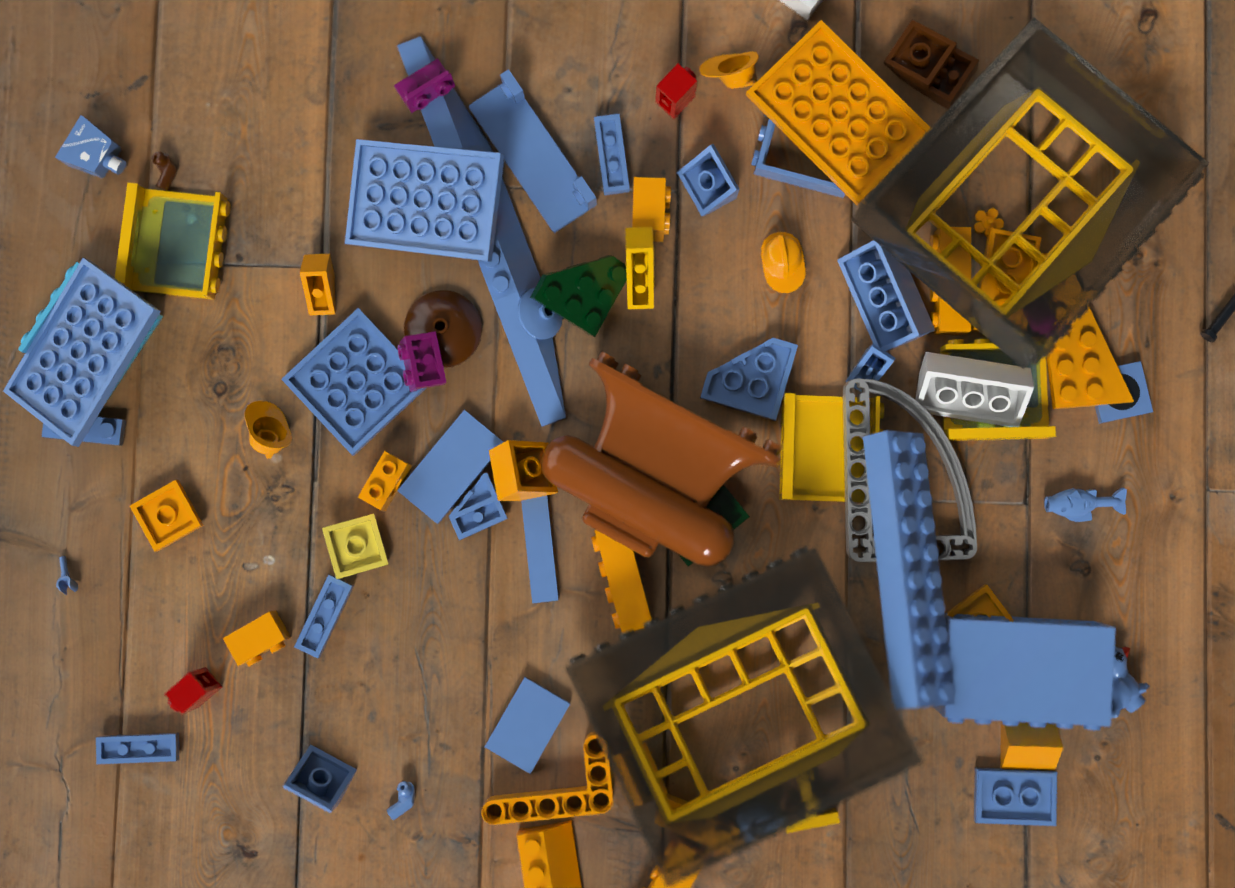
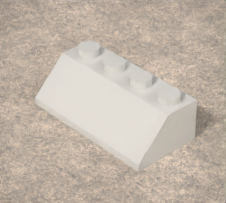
M925 352L919 372L915 400L931 415L1007 427H1019L1034 389L1031 368Z

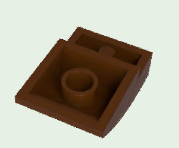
M911 20L884 60V64L915 90L950 111L978 70L979 59L958 49L956 42Z

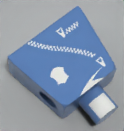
M83 116L79 117L55 158L69 167L100 178H104L109 170L119 175L126 167V161L117 157L121 147Z

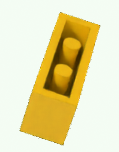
M652 227L625 228L628 309H654Z

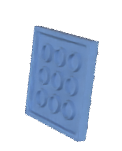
M359 308L281 379L353 456L426 389L422 388L415 392H410L409 386H406L404 383L403 371L405 370L404 360L399 358L398 349Z

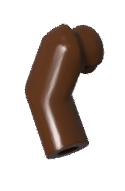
M157 151L152 156L153 163L157 164L161 172L156 186L162 190L169 191L177 169L171 156Z

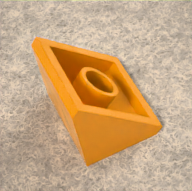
M1001 721V769L1055 771L1063 750L1060 732L1056 724L1046 723V727H1033L1029 725V722H1019L1018 726L1003 725Z

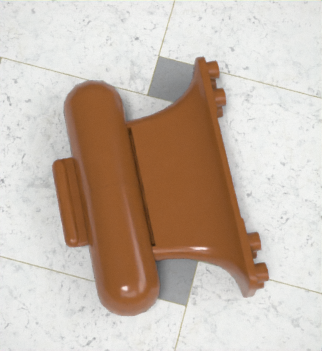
M601 351L597 360L592 358L589 362V366L600 376L606 392V412L599 437L594 446L570 435L559 436L551 441L544 449L541 458V470L544 477L554 486L589 504L582 517L586 525L638 554L650 557L658 544H661L697 565L704 567L718 565L732 551L734 531L730 522L721 515L706 508L718 489L737 472L754 465L779 467L781 459L778 455L781 452V446L767 439L761 448L754 444L758 438L757 434L746 427H742L737 435L714 425L641 386V383L638 381L642 375L635 368L624 364L620 372L615 370L619 363L615 361L614 357Z

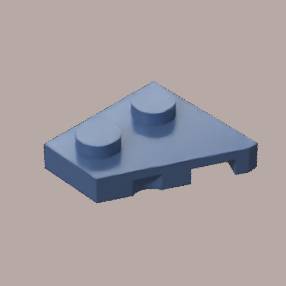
M487 472L480 477L479 481L469 490L461 503L449 515L459 540L508 519L501 501L497 499L496 490Z

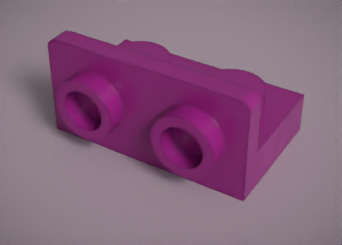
M438 58L394 85L396 92L411 113L425 108L429 102L439 96L448 94L455 87L449 70H445Z
M436 331L405 336L400 341V345H398V355L400 360H404L405 370L403 371V379L405 385L409 386L410 392H415L422 388L445 385L447 382Z

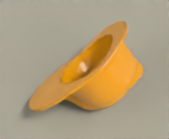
M750 51L741 54L715 56L703 62L699 67V72L706 77H719L730 89L751 86L757 82L755 63L759 59V54Z
M776 232L769 235L761 246V258L767 284L779 293L793 292L802 285L805 279V263L800 242L794 235L787 232Z
M260 400L252 402L246 407L244 416L249 431V442L254 450L265 454L266 458L270 459L282 448H286L291 444L292 434L281 409L268 401Z

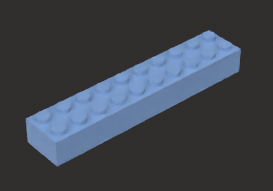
M887 430L864 436L863 443L893 709L956 704L924 434Z

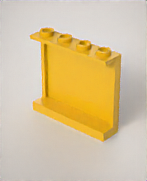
M784 393L781 410L779 500L845 502L843 397L806 396ZM880 396L869 398L870 435L883 432V429H880V419L884 417V403H880ZM855 397V402H849V406H863V401L857 402V397ZM857 409L853 410L850 413V421L855 425L860 424L863 421L862 412ZM854 436L850 441L851 448L854 451H860L864 446L863 439L859 436ZM859 462L854 463L851 467V474L855 478L861 477L864 474V466ZM856 489L852 492L851 499L853 502L862 503L865 499V494L861 489Z

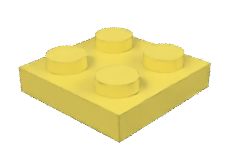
M374 514L322 528L336 580L388 565Z

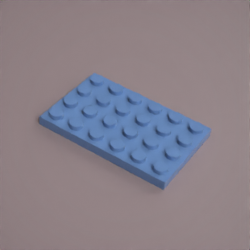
M356 139L345 244L492 262L505 155L494 152Z
M82 258L3 392L70 445L79 447L161 311L95 263Z

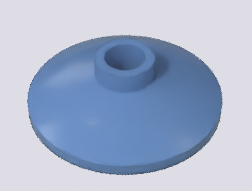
M532 288L526 291L519 300L518 316L524 330L536 339L545 340L552 338L561 328L562 317L530 298L535 289Z

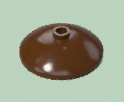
M438 290L425 294L411 306L404 322V336L436 331L443 368H449L462 364L474 354L481 341L482 322L477 309L466 297L453 291ZM439 322L445 323V328L442 331L436 329V325Z

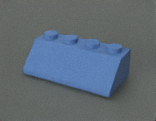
M894 234L876 238L837 260L873 344L887 352L935 331Z

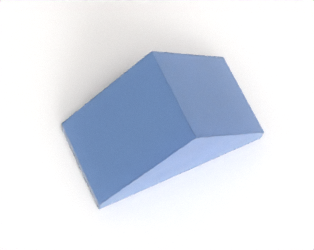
M872 344L866 349L845 382L857 378L879 381L894 362L895 357ZM855 383L854 388L862 392V388H858L857 383Z

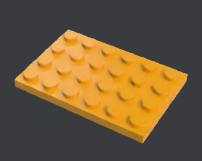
M822 20L746 92V96L856 205L870 194L933 132V129Z

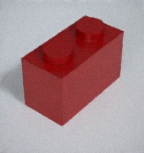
M677 63L656 86L655 103L673 119L695 98L697 87L695 73L690 68H683Z
M204 667L187 673L164 694L168 698L169 706L175 712L184 714L199 708L219 691L222 686L209 670Z

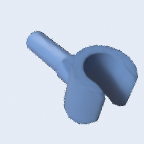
M66 556L59 557L61 577L57 580L56 587L67 595V587L69 586L71 590L76 592L78 590V583L69 576Z

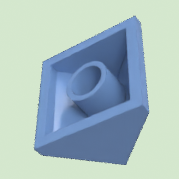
M714 144L708 146L677 172L702 217L735 200L738 196L740 189Z
M310 745L284 783L283 788L331 813L341 802L357 769Z

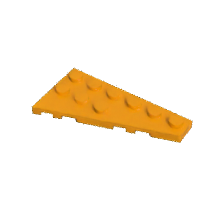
M1073 274L1041 295L1043 299H1047L1057 319V322L1053 324L1055 329L1044 334V342H1052V347L1046 349L1052 409L1132 403L1134 400Z

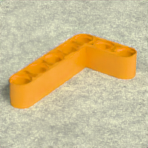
M594 731L585 738L583 749L587 786L491 796L486 800L482 808V818L488 824L498 825L608 812L613 805V787L607 737L599 731ZM599 739L603 743V748L600 751H592L588 746L589 741ZM594 766H602L606 770L605 776L602 778L594 777L591 773ZM598 793H604L608 796L609 800L606 804L599 805L594 801V796ZM570 796H578L582 800V804L577 808H573L568 804L567 799ZM549 798L554 801L555 808L553 810H545L541 806V801ZM518 801H523L528 805L529 810L525 813H519L516 811L514 804ZM497 804L500 806L502 813L498 816H493L489 813L488 806Z

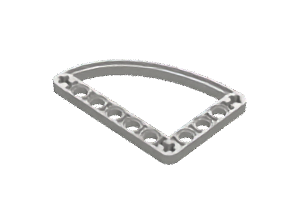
M857 378L846 382L843 386L846 552L849 558L858 562H877L874 537H872V515L864 446L860 451H854L850 446V441L854 436H859L863 439L864 436L870 435L869 392L895 402L916 419L931 438L947 469L957 503L961 535H936V540H940L944 544V550L938 555V560H959L973 557L977 551L973 504L960 461L942 428L921 404L896 387L871 379ZM855 383H857L858 388H862V393L857 395V402L863 401V406H849V402H855V395L849 391L850 388L855 386ZM855 409L863 414V421L858 425L850 421V413ZM857 462L864 466V474L859 478H855L851 474V467ZM856 489H861L865 494V499L861 504H855L851 499L852 492ZM861 515L865 519V527L862 530L856 531L852 527V520L854 517ZM852 534H866V539L860 538V545L865 547V552H861L860 557H858V553L853 552V548L858 546V539L852 538ZM963 540L964 543L969 544V549H965L964 554L961 550L951 549L950 545H961Z

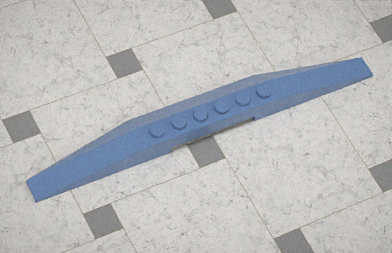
M421 37L397 45L408 76L435 60ZM454 88L448 94L437 97L429 102L425 108L421 109L434 147L492 152L488 141ZM502 178L492 262L478 260V263L540 424L544 427L566 418L553 337L540 340L530 336L524 330L519 320V300L526 291L537 286L540 275Z

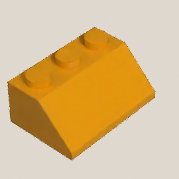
M572 821L518 830L516 836L524 888H582Z

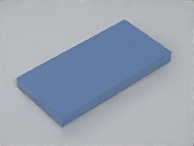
M464 410L397 491L434 522L439 524L490 463L489 450L504 442Z

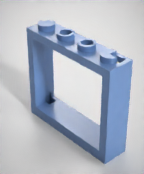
M768 119L767 126H761L758 141H762L760 151L755 150L751 165L756 166L754 175L844 198L846 194L833 182L765 165L775 124Z

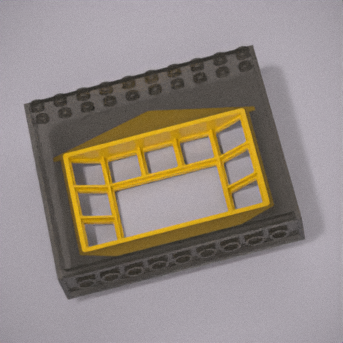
M1034 17L862 201L851 221L1024 369L1030 363L1036 365L1042 358H1046L1056 347L1055 343L1073 328L1071 324L1090 308L1089 304L1107 289L1106 284L1110 280H1114L1124 269L1122 266L1140 251L1139 247L1143 242L1146 243L1157 231L1155 228L1173 213L1172 209L1175 205L1178 206L1188 196V190L1201 181L1205 176L1202 171L1209 162ZM1036 102H1039L1060 120L1058 125L1038 147H1035L1014 129V126ZM1066 127H1069L1090 145L1089 149L1068 172L1063 171L1044 155V151ZM1008 137L1058 179V183L992 257L988 259L937 216L936 212L1003 138ZM1096 152H1099L1120 170L1116 178L1098 197H1094L1073 179ZM1064 187H1068L1088 204V208L1072 226H1069L1048 208V205ZM1039 215H1042L1063 233L1061 239L1046 255H1043L1022 237V234ZM927 221L931 222L938 229L941 228L952 238V242L940 254L916 234ZM1013 244L1019 246L1037 262V266L1021 284H1017L996 266V263ZM958 246L965 249L981 265V269L971 280L946 260ZM987 273L993 275L1012 292L1002 306L997 304L977 286Z
M804 546L789 555V560L784 562L782 558H779L767 564L765 567L766 571L759 574L758 570H754L742 576L741 583L734 585L733 581L718 588V594L709 597L708 593L693 600V606L685 609L681 605L669 611L668 618L660 621L656 617L643 624L645 629L635 633L634 629H631L619 635L620 641L612 645L609 641H606L594 647L595 653L587 657L584 653H581L569 659L570 665L565 667L666 888L923 763L816 547L808 550L807 546ZM804 619L817 644V648L789 661L775 632ZM767 637L780 665L750 679L737 654V650ZM728 655L742 684L712 698L699 673V669ZM822 656L836 684L810 697H806L793 669L816 657ZM784 673L808 719L816 739L715 789L707 790L680 733L678 724ZM687 674H691L703 698V703L677 716H673L660 688ZM652 692L665 717V721L637 734L625 709V704ZM841 693L853 716L854 722L824 734L811 706L830 696ZM670 729L683 757L656 772L651 765L642 742ZM687 766L697 785L700 796L673 810L660 784V780Z

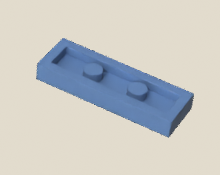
M620 114L594 117L604 195L630 192Z
M97 417L82 442L123 446L126 420ZM43 423L41 437L63 439Z
M331 574L328 575L298 637L295 648L316 658L321 657L354 585L342 579L336 580V577Z
M179 733L96 737V764L180 760Z

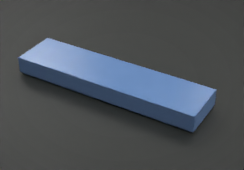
M548 496L522 500L532 603L558 601Z

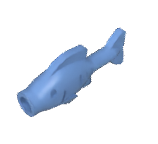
M1075 488L1067 489L1053 496H1046L1044 508L1046 512H1053L1074 522L1091 521V511L1097 507H1113L1114 510L1125 515L1127 489L1120 488L1110 497H1096L1097 491L1095 489H1088L1086 491Z

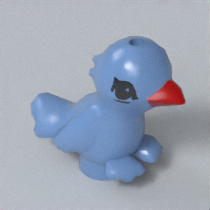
M1114 646L1111 718H1117L1123 708L1129 713L1139 709L1146 701L1142 693L1146 692L1150 687L1147 683L1138 684L1129 674L1127 669V658L1131 649L1129 647L1119 648Z

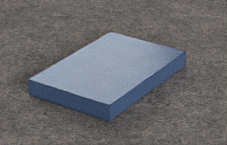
M524 677L487 741L485 748L531 774L567 711L570 702L531 679Z
M975 767L974 822L1057 826V771Z

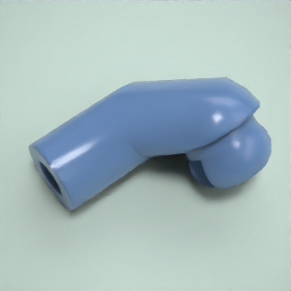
M402 781L398 784V801L387 809V813L392 820L397 819L413 807L415 787L411 782Z

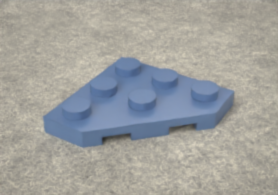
M771 338L720 367L709 371L700 399L776 421L798 345Z

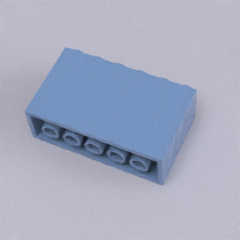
M945 613L956 704L934 706V709L941 716L947 718L948 722L964 723V719H975V723L991 724V720L1002 721L1003 725L1018 726L1019 722H1029V725L1033 727H1046V723L1056 724V727L1073 729V725H1084L1083 728L1088 730H1101V726L1111 727L1115 627L1098 621L1012 617L1014 622H1011L1004 616L988 617L986 615H977L975 617L971 614H956L952 618L947 615L948 613Z

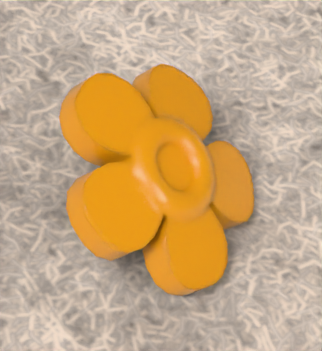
M990 208L987 213L983 210L978 211L975 214V219L978 221L974 225L975 232L980 234L984 231V235L987 237L989 228L1002 229L1004 221L1000 218L995 219L998 216V211L994 208Z

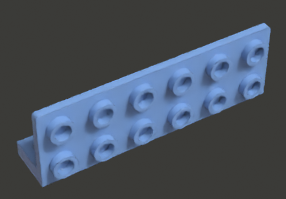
M508 69L500 74L502 84L470 104L469 109L498 152L505 155L504 161L551 230L556 233L595 207L597 199L583 177H578L526 101L523 89Z

